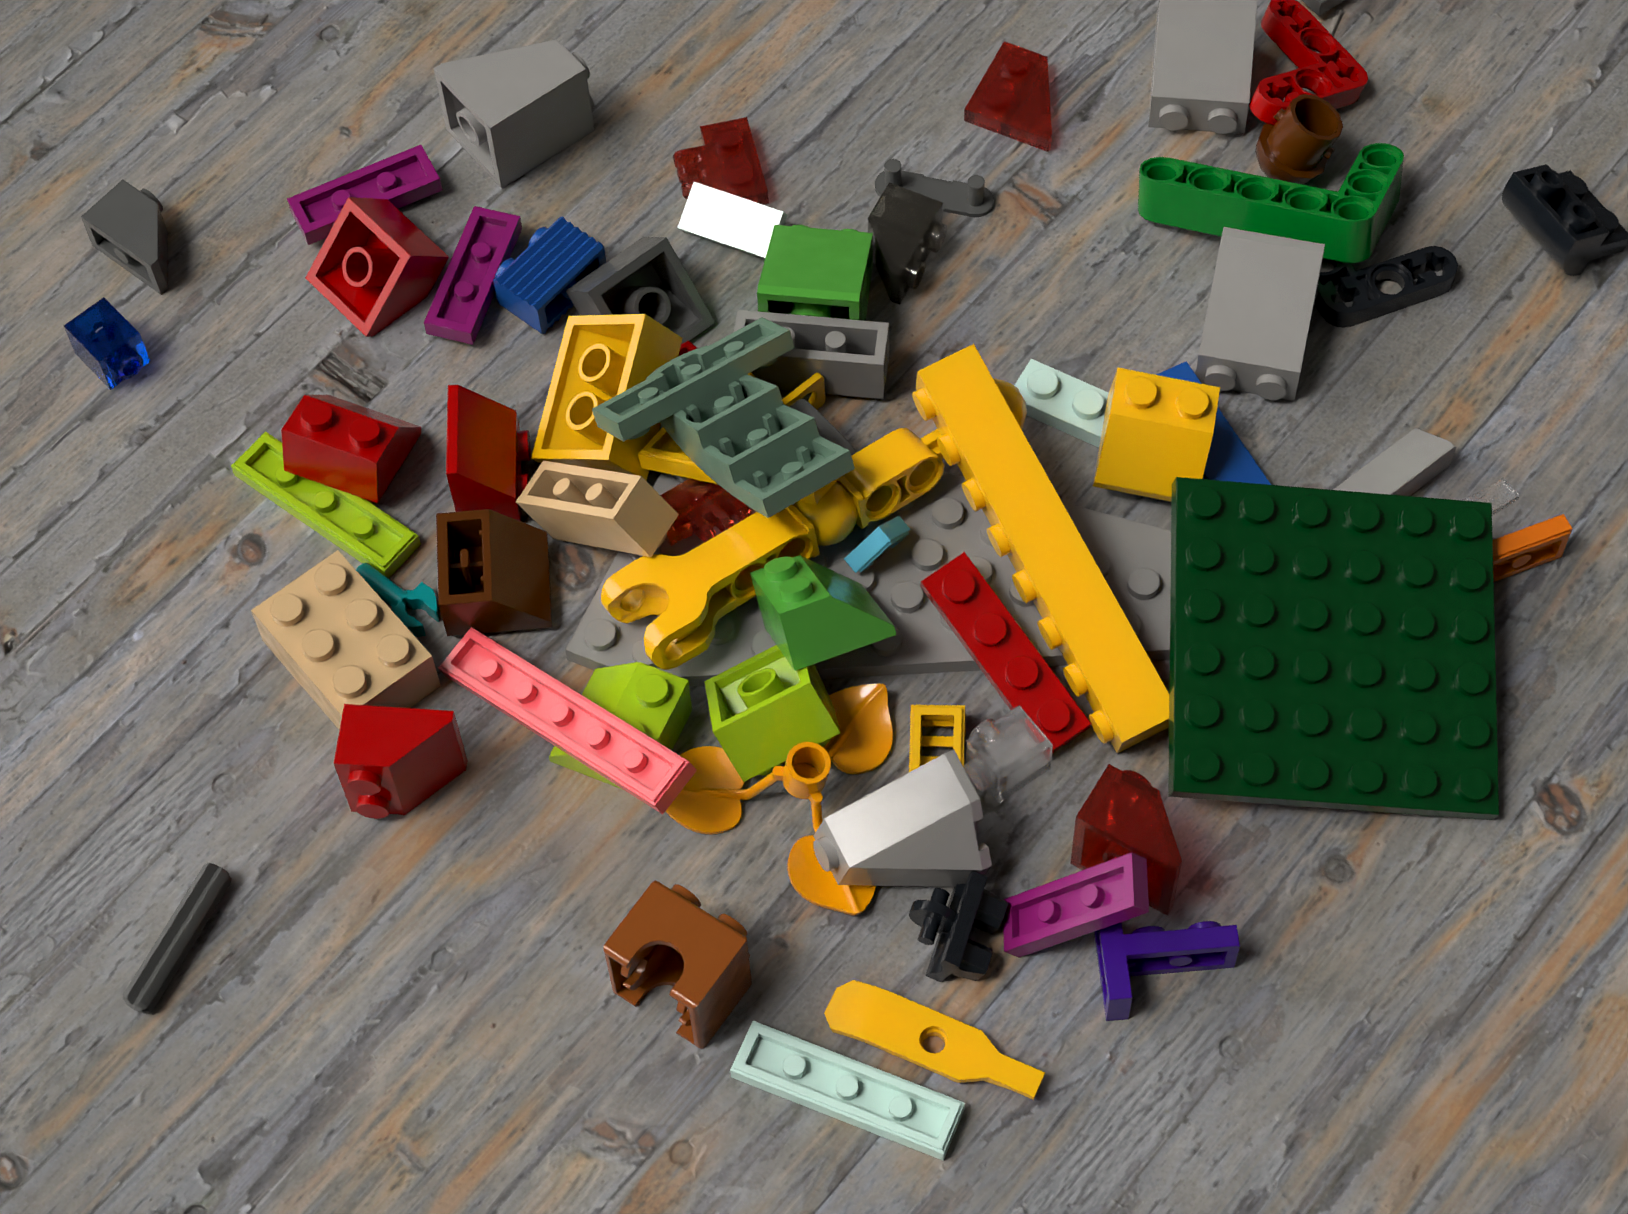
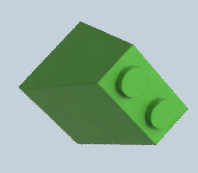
M774 225L757 289L758 311L866 321L873 269V233L859 232L854 229L810 228L805 225Z

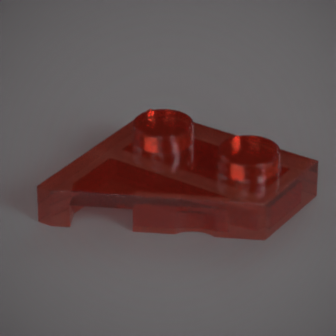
M1004 41L966 105L964 121L1049 152L1052 142L1048 57Z

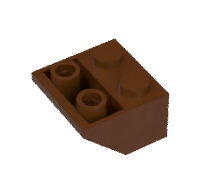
M490 509L436 514L438 605L447 636L465 635L471 627L480 633L552 627L547 531Z

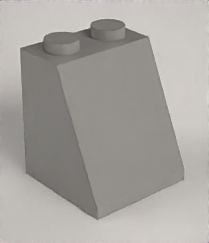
M1159 0L1154 39L1148 127L1165 128L1168 130L1210 131L1219 134H1245L1250 101L1258 0Z
M557 39L441 63L433 68L446 130L501 189L594 131L592 109L595 105L588 88L589 68L578 53L573 52L571 54Z
M1223 227L1196 368V376L1202 384L1220 387V391L1235 390L1257 394L1269 400L1285 399L1295 401L1325 244Z

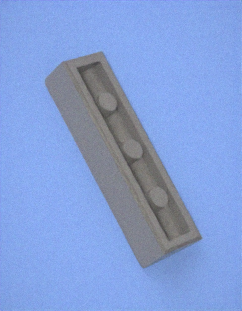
M1414 428L1333 490L1411 496L1451 465L1456 446L1448 440Z

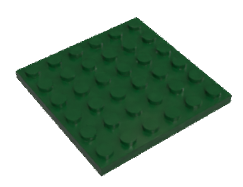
M1176 477L1172 483L1168 797L1493 820L1499 816L1492 503Z

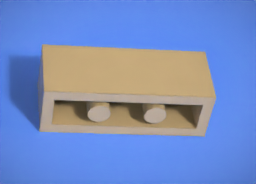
M543 461L516 501L553 539L652 557L656 549L662 545L667 537L668 530L679 515L642 476Z

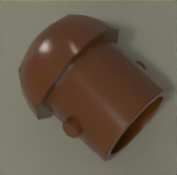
M1302 94L1294 98L1286 110L1281 108L1273 117L1277 120L1275 125L1267 123L1263 125L1255 152L1260 169L1268 178L1303 185L1324 172L1327 160L1335 151L1332 146L1341 135L1343 123L1340 114L1329 102L1316 95Z

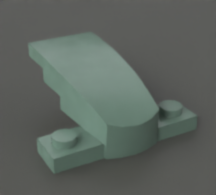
M763 317L709 346L706 345L670 360L651 373L645 381L592 409L597 427L623 442L644 436L649 432L651 426L660 422L681 450L705 474L738 500L767 518L855 469L850 450L821 437L814 417L784 405L778 386L747 375L754 370L764 369L773 365L779 356L795 348L789 329Z

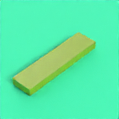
M266 431L231 465L234 476L359 562L370 564L388 579L421 545L419 535L366 499L284 471L282 442Z

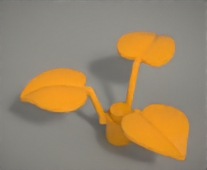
M877 683L852 686L829 695L835 708L840 734L832 737L823 747L814 742H802L795 745L787 755L785 766H775L772 773L748 789H742L744 782L723 748L702 746L683 752L680 756L688 760L697 771L665 812L677 823L693 832L712 835L724 833L733 829L741 819L742 807L740 800H750L775 782L782 781L789 794L799 799L810 800L813 829L816 832L823 821L821 805L823 796L821 792L829 775L831 760L844 773L862 774L879 767L886 760L890 752L893 728L888 708L886 685ZM814 835L804 836L797 840L791 848L787 862L788 876L794 889L804 899L814 905L852 916L863 913L874 895L876 886L838 885L832 872H826L816 858L813 848Z

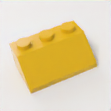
M646 314L568 316L531 459L539 463L550 461L639 475L647 481L649 470L642 469L638 453L659 432L661 423L659 422L651 426L649 432L644 436L623 442L597 427L592 409L645 381L657 368L678 357L683 338Z

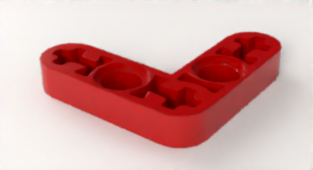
M1271 0L1261 20V27L1299 69L1267 77L1259 82L1249 103L1250 110L1254 116L1267 124L1275 125L1277 120L1273 117L1281 108L1286 110L1291 101L1302 94H1316V96L1329 102L1335 109L1357 102L1368 81V75L1364 68L1300 2L1296 0ZM1303 88H1306V89H1308V90L1314 92L1315 94H1311V93L1305 91Z

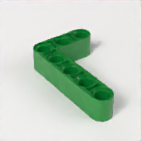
M1375 143L1363 147L1338 192L1169 157H1154L1145 160L1139 168L1138 212L1141 217L1151 222L1221 237L1223 227L1325 244L1323 258L1347 263L1362 262L1372 255L1399 202L1404 154L1398 147L1386 143Z

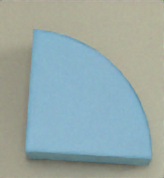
M897 516L878 526L844 560L855 573L858 571L861 573L874 564L873 562L889 547L893 549L909 535L911 529L900 516Z

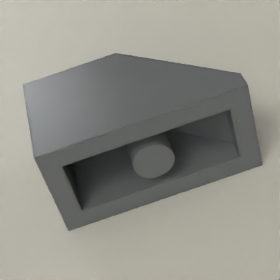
M121 180L81 216L93 247L162 295L168 289V231L161 215L163 206L156 196L147 189L143 188L139 191L125 180Z

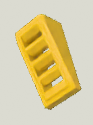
M911 704L909 772L939 757L922 756V747L953 748L961 764L965 767V705ZM923 727H954L953 736H922Z

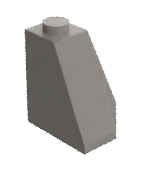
M955 750L942 754L824 818L813 836L815 839L813 848L819 864L826 872H832L838 885L955 887L957 884H966L968 875L972 870L985 875L992 867L989 847L985 843L978 845L977 842L978 826L976 821L983 819L981 801Z

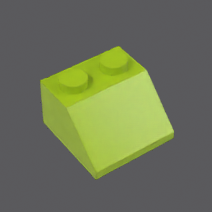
M777 645L704 681L713 733L743 782L757 775L764 776L772 773L773 768L781 766L786 761L789 751L799 743L814 742L823 747L832 737L840 734L835 708L815 665L813 664L794 671Z
M642 662L595 669L582 693V696L670 750L674 748L692 712L689 680ZM556 746L553 747L549 755L550 762L620 788Z

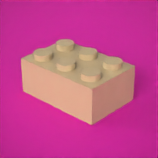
M339 550L251 610L263 642L339 730L344 704L411 708L441 686L432 655Z

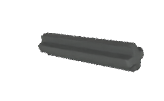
M212 863L203 865L123 993V1000L130 1008L143 1014H149L153 1011L230 886L232 878L226 870Z

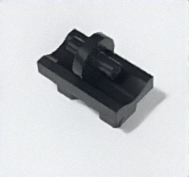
M972 870L968 875L966 884H957L954 887L948 907L946 904L950 894L941 888L933 890L931 900H917L913 902L909 917L915 924L921 927L918 941L925 945H933L937 932L939 933L925 976L942 982L950 974L977 981L986 974L993 954L992 948L968 939L971 928L974 926L993 934L999 929L1008 906L1007 901L984 889L987 876Z

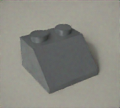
M642 237L566 290L580 316L646 314L682 337V343L690 341L715 323L714 318L667 237Z

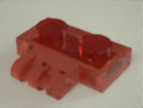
M747 117L700 126L703 145L679 150L674 153L673 161L678 169L677 176L682 184L681 191L685 199H688L693 182H697L762 205L769 204L767 186Z
M689 478L660 495L679 514L668 530L665 539L671 546L693 534L703 542H706L717 536L714 530L715 526L721 532L734 526L732 516L740 522L752 515L750 508L731 495L720 485Z

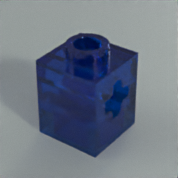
M105 297L64 325L75 354L110 390L122 381L134 377L143 366L150 362L140 333Z

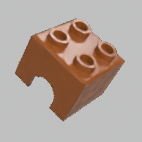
M653 881L603 946L613 993L637 1007L645 995L655 987L662 985L674 986L669 995L678 1001L676 1010L683 1014L678 1020L682 1025L676 1034L696 1047L704 1049L752 985L750 954L746 937L748 933L734 918L726 914H720L718 918H715L701 909L699 899L685 887L674 884L669 889L662 883Z

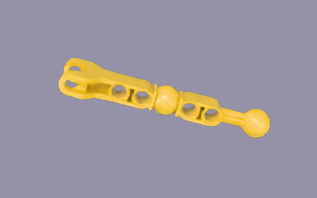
M994 378L1020 428L1023 429L1027 415V405L1016 386L1007 381ZM899 428L851 455L855 469L841 476L817 505L797 501L769 518L759 512H755L683 555L668 556L654 554L652 557L642 556L611 575L604 583L601 593L603 607L612 617L623 623H630L649 615H660L646 628L644 634L646 655L660 669L670 670L682 665L708 649L715 635V625L721 617L756 596L750 572L764 568L767 562L778 557H796L801 555L809 560L811 557L815 558L820 555L818 545L828 546L842 542L853 531L855 523L863 529L868 526L870 521H879L934 488L944 472V463L942 461L944 457L937 443V437L941 436L938 428L922 438H919L908 428Z

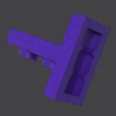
M1203 921L1189 926L1188 929L1165 931L1164 928L1159 926H1145L1134 930L1131 934H1123L1122 922L1094 931L1106 1021L1129 1019L1132 1003L1129 978L1131 976L1235 968L1240 948L1237 925L1221 926L1218 922Z

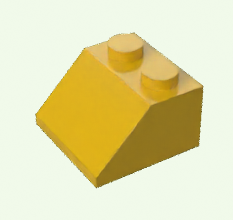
M1117 367L1107 398L1093 487L1171 502L1172 483L1176 477L1203 479L1214 433L1220 387Z

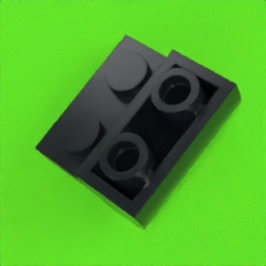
M1545 164L1513 172L1502 193V203L1567 275H1581L1591 260L1623 252L1628 245V232L1619 223L1616 215L1606 209L1588 190L1586 183L1574 175L1571 170L1557 173Z

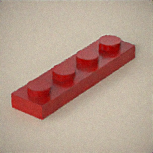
M965 552L921 581L920 587L1045 758L1090 728L1091 723Z

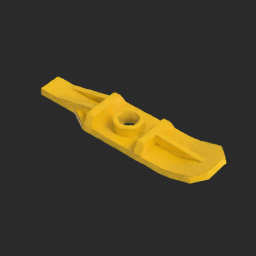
M856 980L836 988L824 1012L832 1032L865 1042L957 1083L985 1081L1034 1100L1045 1076V1072L999 1053L982 1030L877 986ZM930 1036H937L943 1040L945 1047L938 1053H930L923 1047L924 1040Z

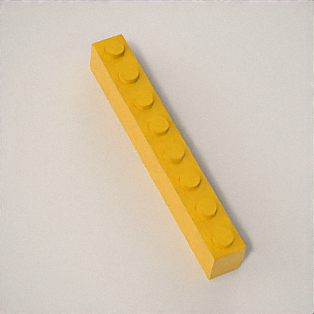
M972 344L917 371V391L912 393L917 410L925 421L933 419L941 436L937 437V443L949 466L955 464L959 466L966 479L961 484L966 499L975 512L982 509L991 525V527L987 528V534L993 548L1000 557L1008 555L1016 570V573L1012 574L1014 585L1025 603L1033 601L1042 619L1037 621V624L1048 647L1051 650L1058 647L1068 666L1063 668V672L1070 688L1077 697L1084 694L1094 713L1089 715V720L1099 740L1103 744L1110 741L1116 753H1119L1168 728L1169 693L975 345Z

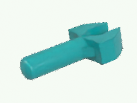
M362 563L357 567L356 571L379 597L392 607L395 615L415 637L425 636L426 633L423 624L416 618L408 615L407 608L412 610L422 609L437 622L440 621V612L434 590L425 583L421 582L413 590H403L370 564Z

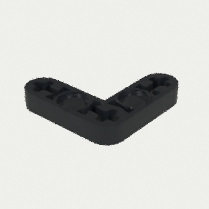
M1438 246L1424 247L1355 271L1351 263L1328 259L1334 264L1335 268L1329 272L1319 273L1314 304L1321 316L1329 324L1342 328L1355 326L1449 292L1454 284L1458 263L1456 257L1449 250ZM1429 266H1430V268L1433 270V271L1424 272V271H1425V267H1429ZM1442 270V275L1437 276L1435 272ZM1390 279L1397 282L1401 286L1402 291L1397 294H1385L1379 291L1375 284L1380 280ZM1415 279H1417L1416 285L1413 283ZM1338 292L1345 303L1353 301L1352 306L1347 307L1343 302L1335 303L1336 293Z

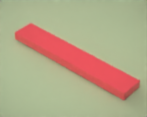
M472 627L438 667L447 678L661 814H664L697 771L685 758Z

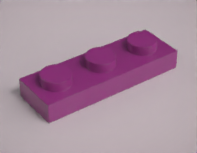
M420 144L289 197L287 202L307 244L310 245L327 238L348 197L388 199L398 209L438 193L443 189L440 177Z
M477 206L473 207L424 320L426 334L471 345L474 344L495 294L493 282L499 266L510 258L521 233L522 223L520 216Z
M1131 852L1003 899L1008 902L1003 919L1004 952L1020 958L1149 913L1147 859Z

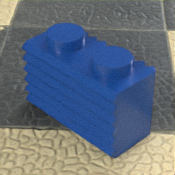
M559 217L549 228H539L531 237L528 248L516 259L509 258L499 266L493 280L498 304L541 334H546L547 329L553 327L554 322L559 321L561 315L566 314L568 308H572L574 305L566 290L606 263L604 246L601 242H596L593 237H589L586 232H582L579 227H574L571 222H567L564 217Z

